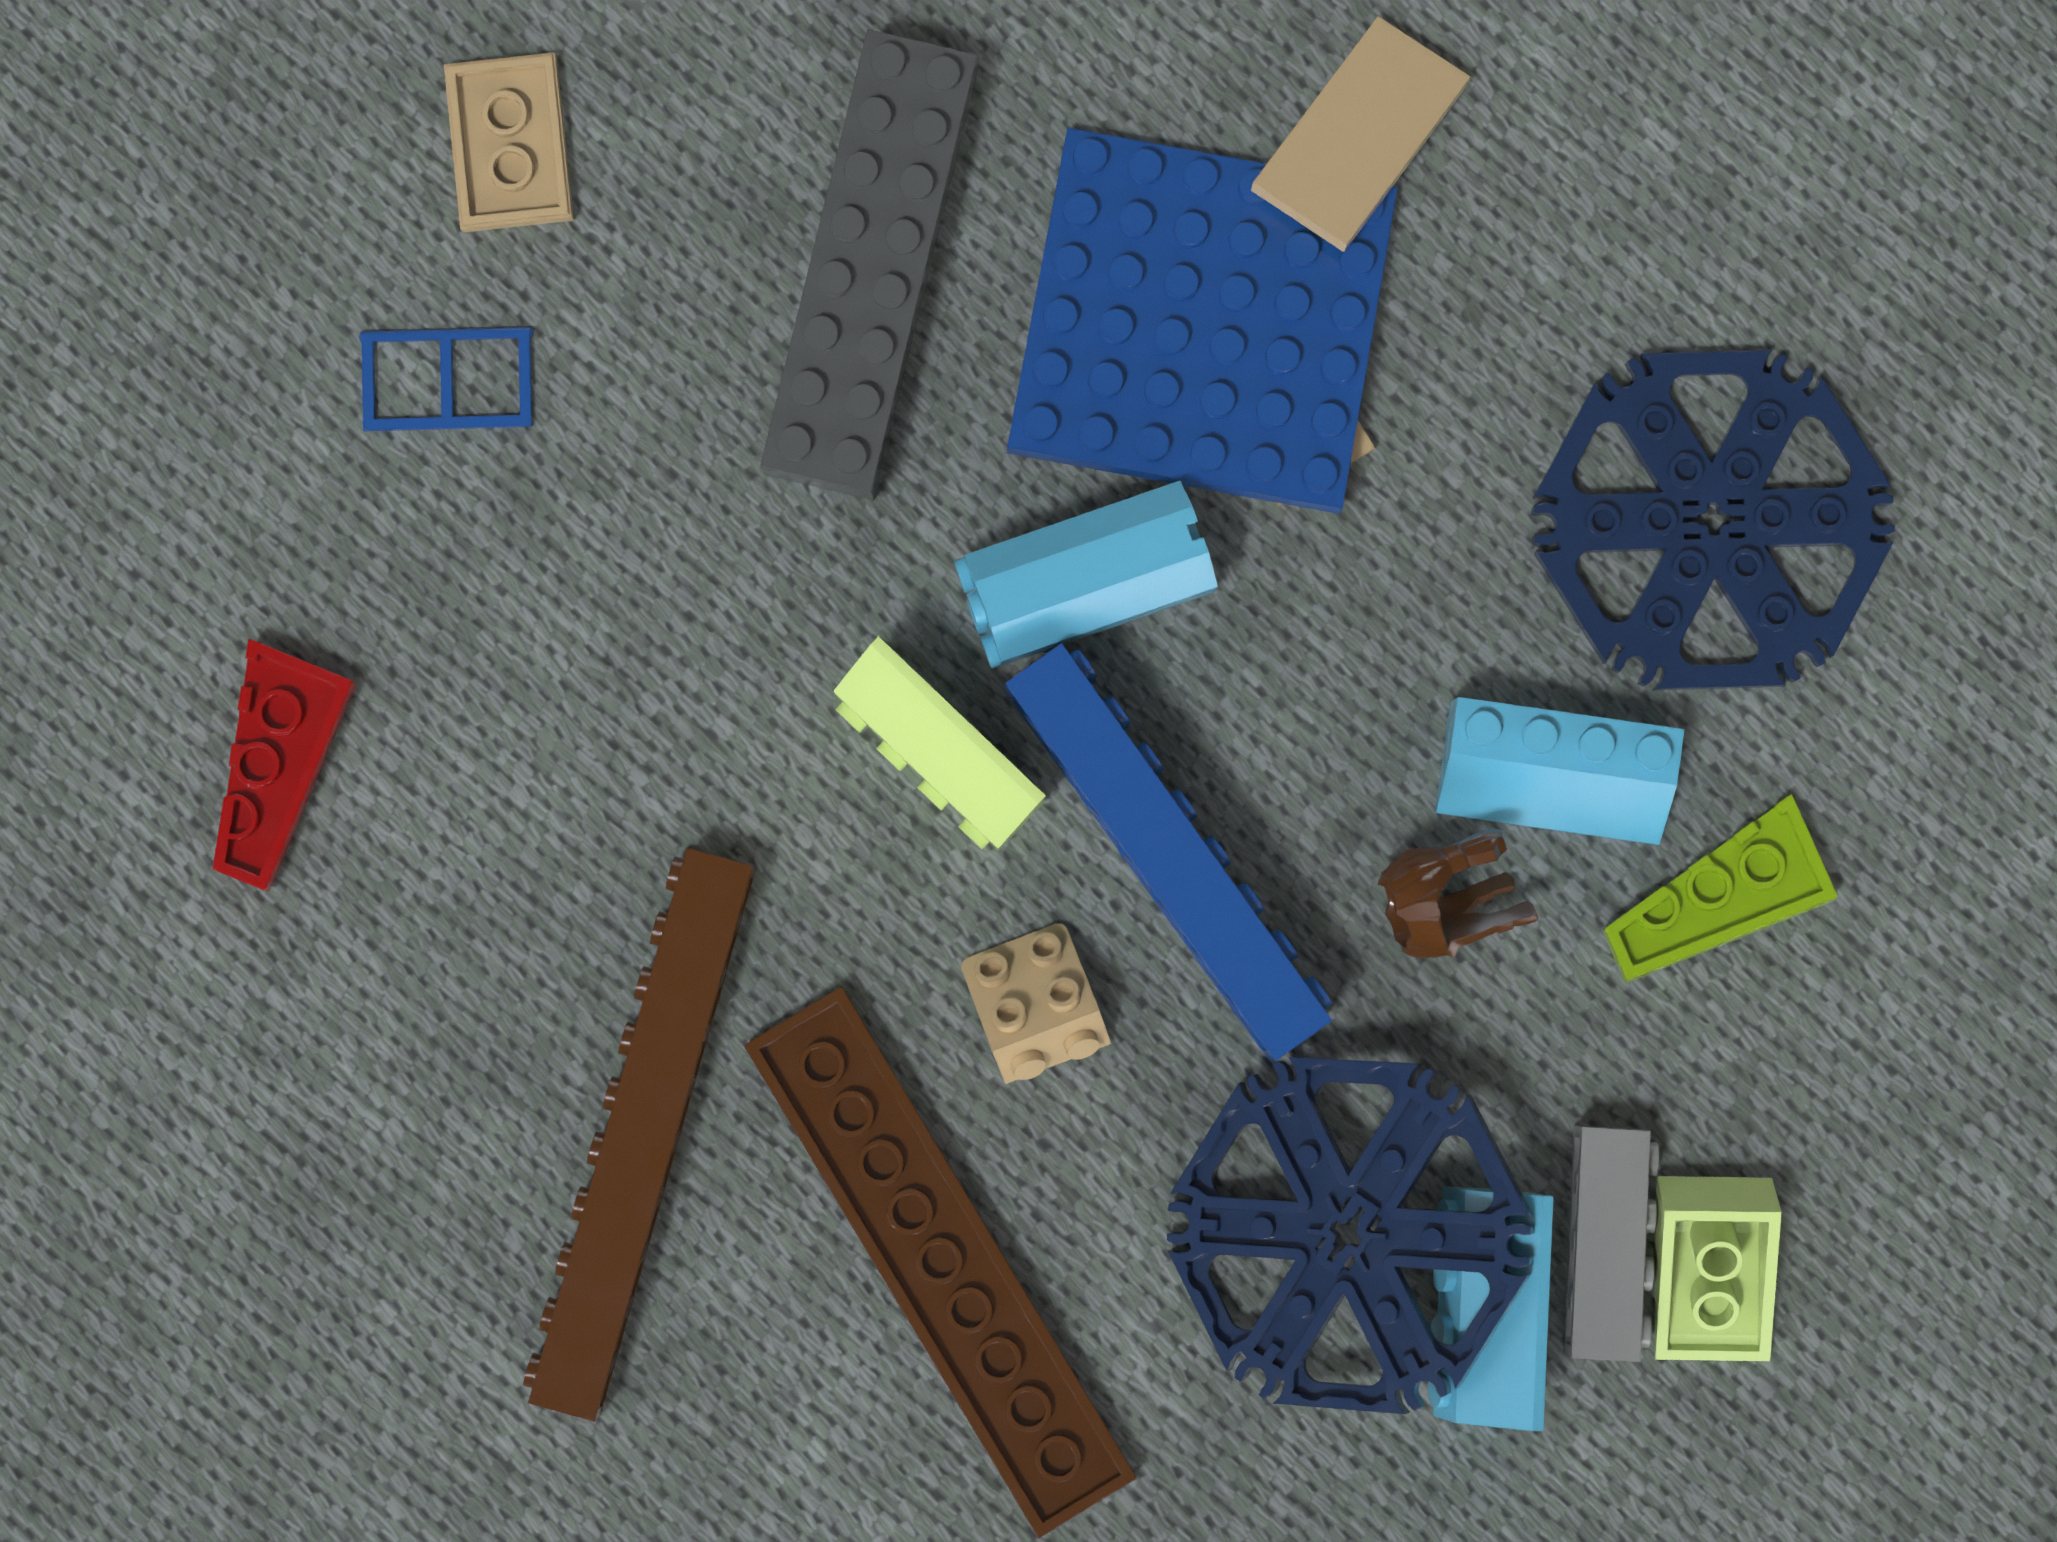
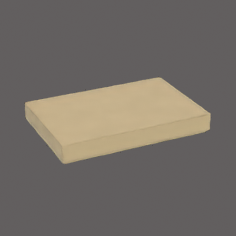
M555 52L444 64L461 231L472 232L574 221L558 63Z

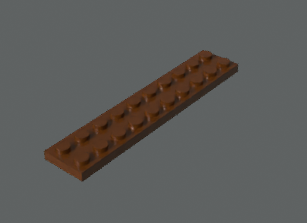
M842 986L745 1044L744 1047L1037 1537L1041 1538L1137 1479L1136 1474Z

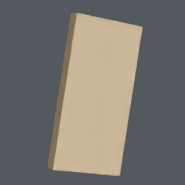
M1378 16L1254 180L1251 191L1345 252L1467 87L1471 76Z

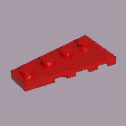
M248 638L245 657L248 659L244 686H241L237 708L240 712L235 744L232 743L229 759L231 769L227 795L223 798L212 870L261 890L270 891L357 683Z

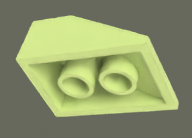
M1657 1176V1218L1654 1232L1655 1360L1770 1361L1782 1214L1773 1179L1759 1177Z

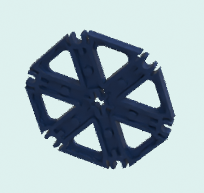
M1772 350L1641 354L1639 358L1646 364L1650 374L1649 377H1645L1644 368L1639 361L1634 358L1630 359L1625 363V367L1632 377V383L1629 387L1618 386L1609 373L1600 379L1601 388L1606 395L1612 398L1611 401H1608L1599 392L1596 382L1592 385L1532 498L1544 497L1556 501L1555 505L1540 503L1531 508L1532 516H1548L1554 524L1551 534L1534 535L1532 537V544L1538 547H1549L1556 544L1558 551L1549 553L1536 551L1534 553L1535 557L1603 665L1607 663L1609 653L1617 644L1622 650L1614 657L1611 670L1616 673L1620 672L1628 658L1640 660L1643 665V673L1639 677L1637 684L1642 687L1653 680L1657 667L1661 668L1662 672L1658 684L1652 691L1784 687L1786 684L1780 679L1775 664L1778 663L1785 679L1791 683L1797 681L1801 676L1793 664L1795 655L1798 653L1806 654L1815 667L1826 663L1823 651L1814 644V641L1818 640L1826 649L1828 657L1834 656L1894 543L1893 541L1883 544L1869 540L1870 536L1883 538L1895 532L1894 525H1878L1872 519L1873 508L1875 506H1888L1892 504L1893 496L1880 493L1870 497L1868 493L1869 489H1889L1892 486L1822 376L1817 379L1814 390L1807 396L1803 390L1812 381L1813 370L1807 367L1801 373L1797 382H1787L1781 373L1782 366L1787 360V356L1783 354L1771 362L1768 373H1763V367L1767 356ZM1734 375L1742 379L1746 385L1747 394L1711 461L1670 397V385L1678 377ZM1813 417L1822 422L1850 467V478L1842 487L1762 490L1796 424L1802 418ZM1614 423L1618 426L1659 493L1584 494L1576 489L1572 480L1573 471L1599 425ZM1728 500H1742V504L1728 505ZM1683 502H1696V506H1683ZM1708 505H1714L1718 515L1726 516V518H1741V521H1730L1717 529L1716 536L1709 535L1708 526L1699 525L1698 522L1683 523L1684 519H1695L1698 516L1704 515L1708 510ZM1729 535H1744V538H1729ZM1684 536H1697V539H1684ZM1845 546L1852 552L1854 567L1827 615L1815 617L1804 610L1766 548ZM1663 551L1628 618L1619 623L1611 622L1602 615L1576 572V562L1583 553ZM1713 580L1721 589L1757 647L1755 658L1747 664L1692 665L1687 663L1681 656L1680 643Z
M1288 1057L1296 1071L1297 1080L1294 1081V1073L1290 1065L1284 1060L1276 1061L1273 1063V1066L1279 1076L1277 1086L1270 1090L1265 1087L1259 1074L1248 1076V1087L1251 1093L1257 1097L1254 1101L1247 1092L1245 1082H1239L1170 1194L1182 1193L1194 1199L1192 1202L1181 1200L1168 1204V1211L1182 1212L1187 1215L1189 1228L1184 1233H1168L1167 1241L1179 1245L1190 1243L1191 1250L1182 1252L1171 1249L1167 1251L1226 1371L1233 1369L1236 1359L1243 1353L1246 1359L1240 1362L1235 1370L1234 1378L1239 1382L1246 1380L1254 1367L1260 1368L1265 1373L1266 1383L1259 1393V1396L1265 1399L1276 1393L1282 1380L1284 1381V1387L1280 1397L1273 1404L1407 1414L1410 1411L1403 1404L1400 1389H1404V1398L1408 1406L1414 1411L1425 1406L1419 1394V1385L1422 1381L1433 1383L1441 1398L1451 1393V1384L1447 1376L1441 1372L1442 1369H1445L1452 1378L1455 1389L1461 1386L1531 1274L1519 1275L1511 1273L1506 1269L1508 1265L1522 1268L1533 1264L1532 1256H1520L1513 1252L1511 1240L1516 1234H1534V1226L1523 1222L1510 1224L1508 1218L1513 1215L1533 1217V1214L1472 1095H1466L1463 1105L1454 1113L1451 1108L1462 1097L1463 1088L1458 1084L1453 1085L1442 1099H1438L1432 1094L1431 1083L1438 1074V1071L1428 1068L1422 1072L1417 1079L1416 1087H1414L1412 1082L1417 1070L1423 1063ZM1329 1082L1383 1085L1391 1091L1394 1097V1104L1352 1171L1317 1104V1094L1320 1088ZM1249 1124L1260 1125L1297 1201L1233 1197L1223 1195L1218 1191L1214 1183L1215 1172L1245 1126ZM1452 1135L1464 1138L1469 1143L1492 1188L1493 1200L1491 1205L1482 1212L1401 1207L1442 1141ZM1349 1197H1351V1200L1349 1201V1203L1343 1211L1342 1209L1344 1205L1348 1201ZM1364 1208L1365 1210L1358 1219L1359 1225L1356 1228L1357 1235L1362 1238L1360 1245L1355 1243L1346 1245L1344 1249L1338 1251L1333 1259V1255L1340 1246L1338 1242L1341 1238V1234L1335 1229L1337 1222L1342 1224L1349 1223L1353 1218H1357ZM1379 1216L1382 1219L1373 1231L1371 1227ZM1324 1237H1325L1326 1239H1325L1324 1243L1322 1244V1246L1320 1247V1249H1318L1319 1245L1321 1244V1242L1323 1241V1239H1324ZM1219 1255L1295 1260L1253 1329H1242L1233 1322L1211 1277V1264ZM1352 1257H1355V1262L1349 1270L1346 1267L1351 1261ZM1400 1267L1479 1272L1487 1279L1490 1288L1489 1295L1459 1342L1447 1345L1435 1338ZM1345 1296L1383 1370L1381 1379L1374 1385L1321 1382L1313 1379L1306 1368L1308 1354Z

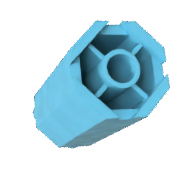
M1181 481L964 555L963 558L954 560L964 593L974 590L966 595L968 598L967 605L977 634L989 632L980 636L991 669L1053 649L1061 643L1064 645L1214 593L1218 585L1204 537L1200 538L1195 524L1198 520Z

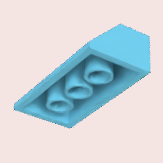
M1457 697L1450 702L1435 813L1660 845L1677 788L1685 729Z
M1443 1187V1199L1439 1201L1437 1210L1482 1212L1491 1205L1493 1191L1491 1188ZM1522 1192L1533 1217L1522 1215L1508 1217L1510 1224L1523 1222L1534 1226V1234H1516L1511 1240L1513 1252L1520 1256H1532L1533 1264L1522 1268L1508 1265L1506 1270L1519 1275L1531 1274L1461 1386L1455 1389L1453 1380L1445 1369H1442L1441 1372L1447 1376L1451 1384L1450 1394L1441 1398L1433 1383H1428V1397L1433 1407V1416L1460 1424L1526 1431L1544 1430L1553 1196ZM1433 1269L1434 1286L1438 1291V1312L1432 1320L1431 1330L1438 1341L1443 1344L1453 1345L1461 1340L1486 1301L1490 1290L1489 1283L1479 1272Z

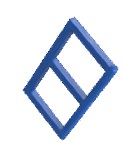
M531 327L361 331L359 338L362 344L363 431L532 427L531 337L533 336V329ZM518 339L520 415L454 417L452 341ZM440 341L441 417L375 419L374 343Z

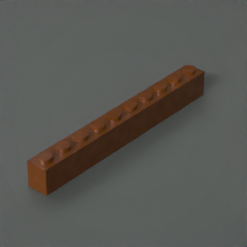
M686 848L684 859L674 857L666 882V890L674 891L668 913L659 911L650 938V944L658 946L653 967L643 966L634 994V999L643 1001L637 1023L627 1021L620 1041L618 1054L627 1056L621 1078L611 1077L604 1097L603 1109L611 1111L605 1133L595 1132L588 1153L587 1164L595 1166L589 1188L580 1186L571 1214L572 1220L579 1221L574 1243L564 1242L557 1261L555 1275L564 1277L558 1299L552 1297L547 1299L541 1317L539 1330L548 1333L542 1355L533 1352L526 1369L523 1386L532 1388L528 1400L529 1404L593 1422L601 1416L756 872V867L691 848Z

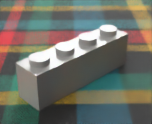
M1574 1125L1563 1351L1570 1358L1641 1362V1348L1648 1349L1650 1346L1651 1317L1650 1314H1643L1644 1291H1651L1653 1287L1654 1261L1653 1257L1645 1256L1646 1233L1653 1234L1655 1232L1657 1208L1655 1199H1648L1649 1176H1656L1658 1173L1659 1146L1657 1142H1650L1651 1131Z

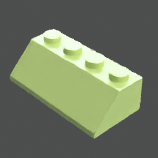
M879 636L870 644L833 691L842 701L835 710L859 733L868 726L883 741L876 749L897 770L901 772L908 764L924 780L917 787L918 790L939 810L942 811L949 803L965 819L958 828L981 850L991 843L999 851L1045 803L1046 795Z

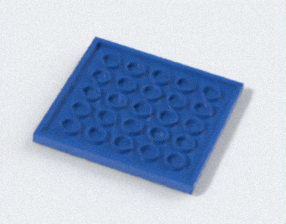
M1067 128L1008 439L1007 454L1166 483L1181 481L1183 486L1340 514L1343 509L1397 187L1390 189L1354 240L1343 252L1251 191L1252 184L1266 166L1265 163Z

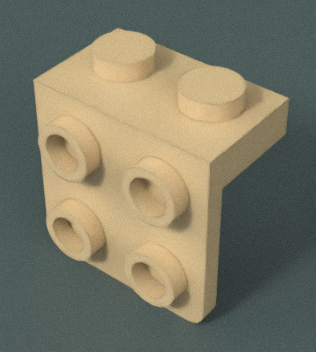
M1053 924L967 957L962 962L961 969L1005 1084L1018 1079H1032L1040 1075L1047 1068L1070 1059L1087 1058L1099 1048L1111 1044L1068 929L1063 924Z

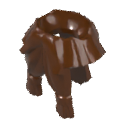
M1498 828L1481 830L1458 843L1455 842L1440 849L1422 847L1406 850L1381 872L1377 885L1384 886L1387 894L1388 904L1385 916L1392 925L1394 938L1400 944L1403 953L1420 959L1446 955L1455 958L1457 950L1461 946L1479 941L1496 932L1500 934L1512 930L1514 926L1526 925L1537 921L1536 910L1529 901L1490 914L1473 913L1477 904L1481 905L1493 899V896L1515 890L1514 879L1505 872L1441 898V893L1453 874L1468 869L1471 866L1498 861L1499 857L1507 850L1503 835Z

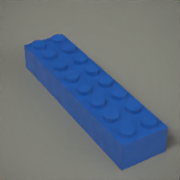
M1059 644L1005 683V693L1266 1058L1277 1061L1332 1021L1325 1009L1332 1005L1330 998L1313 976L1310 978L1306 977L1303 980L1291 964V962L1299 957L1295 949L1279 929L1269 933L1258 918V915L1265 911L1263 905L1246 882L1236 887L1225 872L1224 868L1230 865L1231 861L1215 838L1211 835L1203 841L1191 822L1198 815L1179 789L1170 794L1158 778L1164 768L1150 747L1145 742L1136 747L1125 732L1131 722L1117 701L1111 695L1104 700L1098 695L1092 686L1096 682L1095 678L1097 675L1078 648L1069 654L1063 644Z

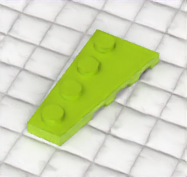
M1790 794L1776 804L1773 809L1736 833L1730 840L1690 866L1687 871L1615 920L1603 930V934L1626 984L1831 903L1838 898V895L1793 795Z

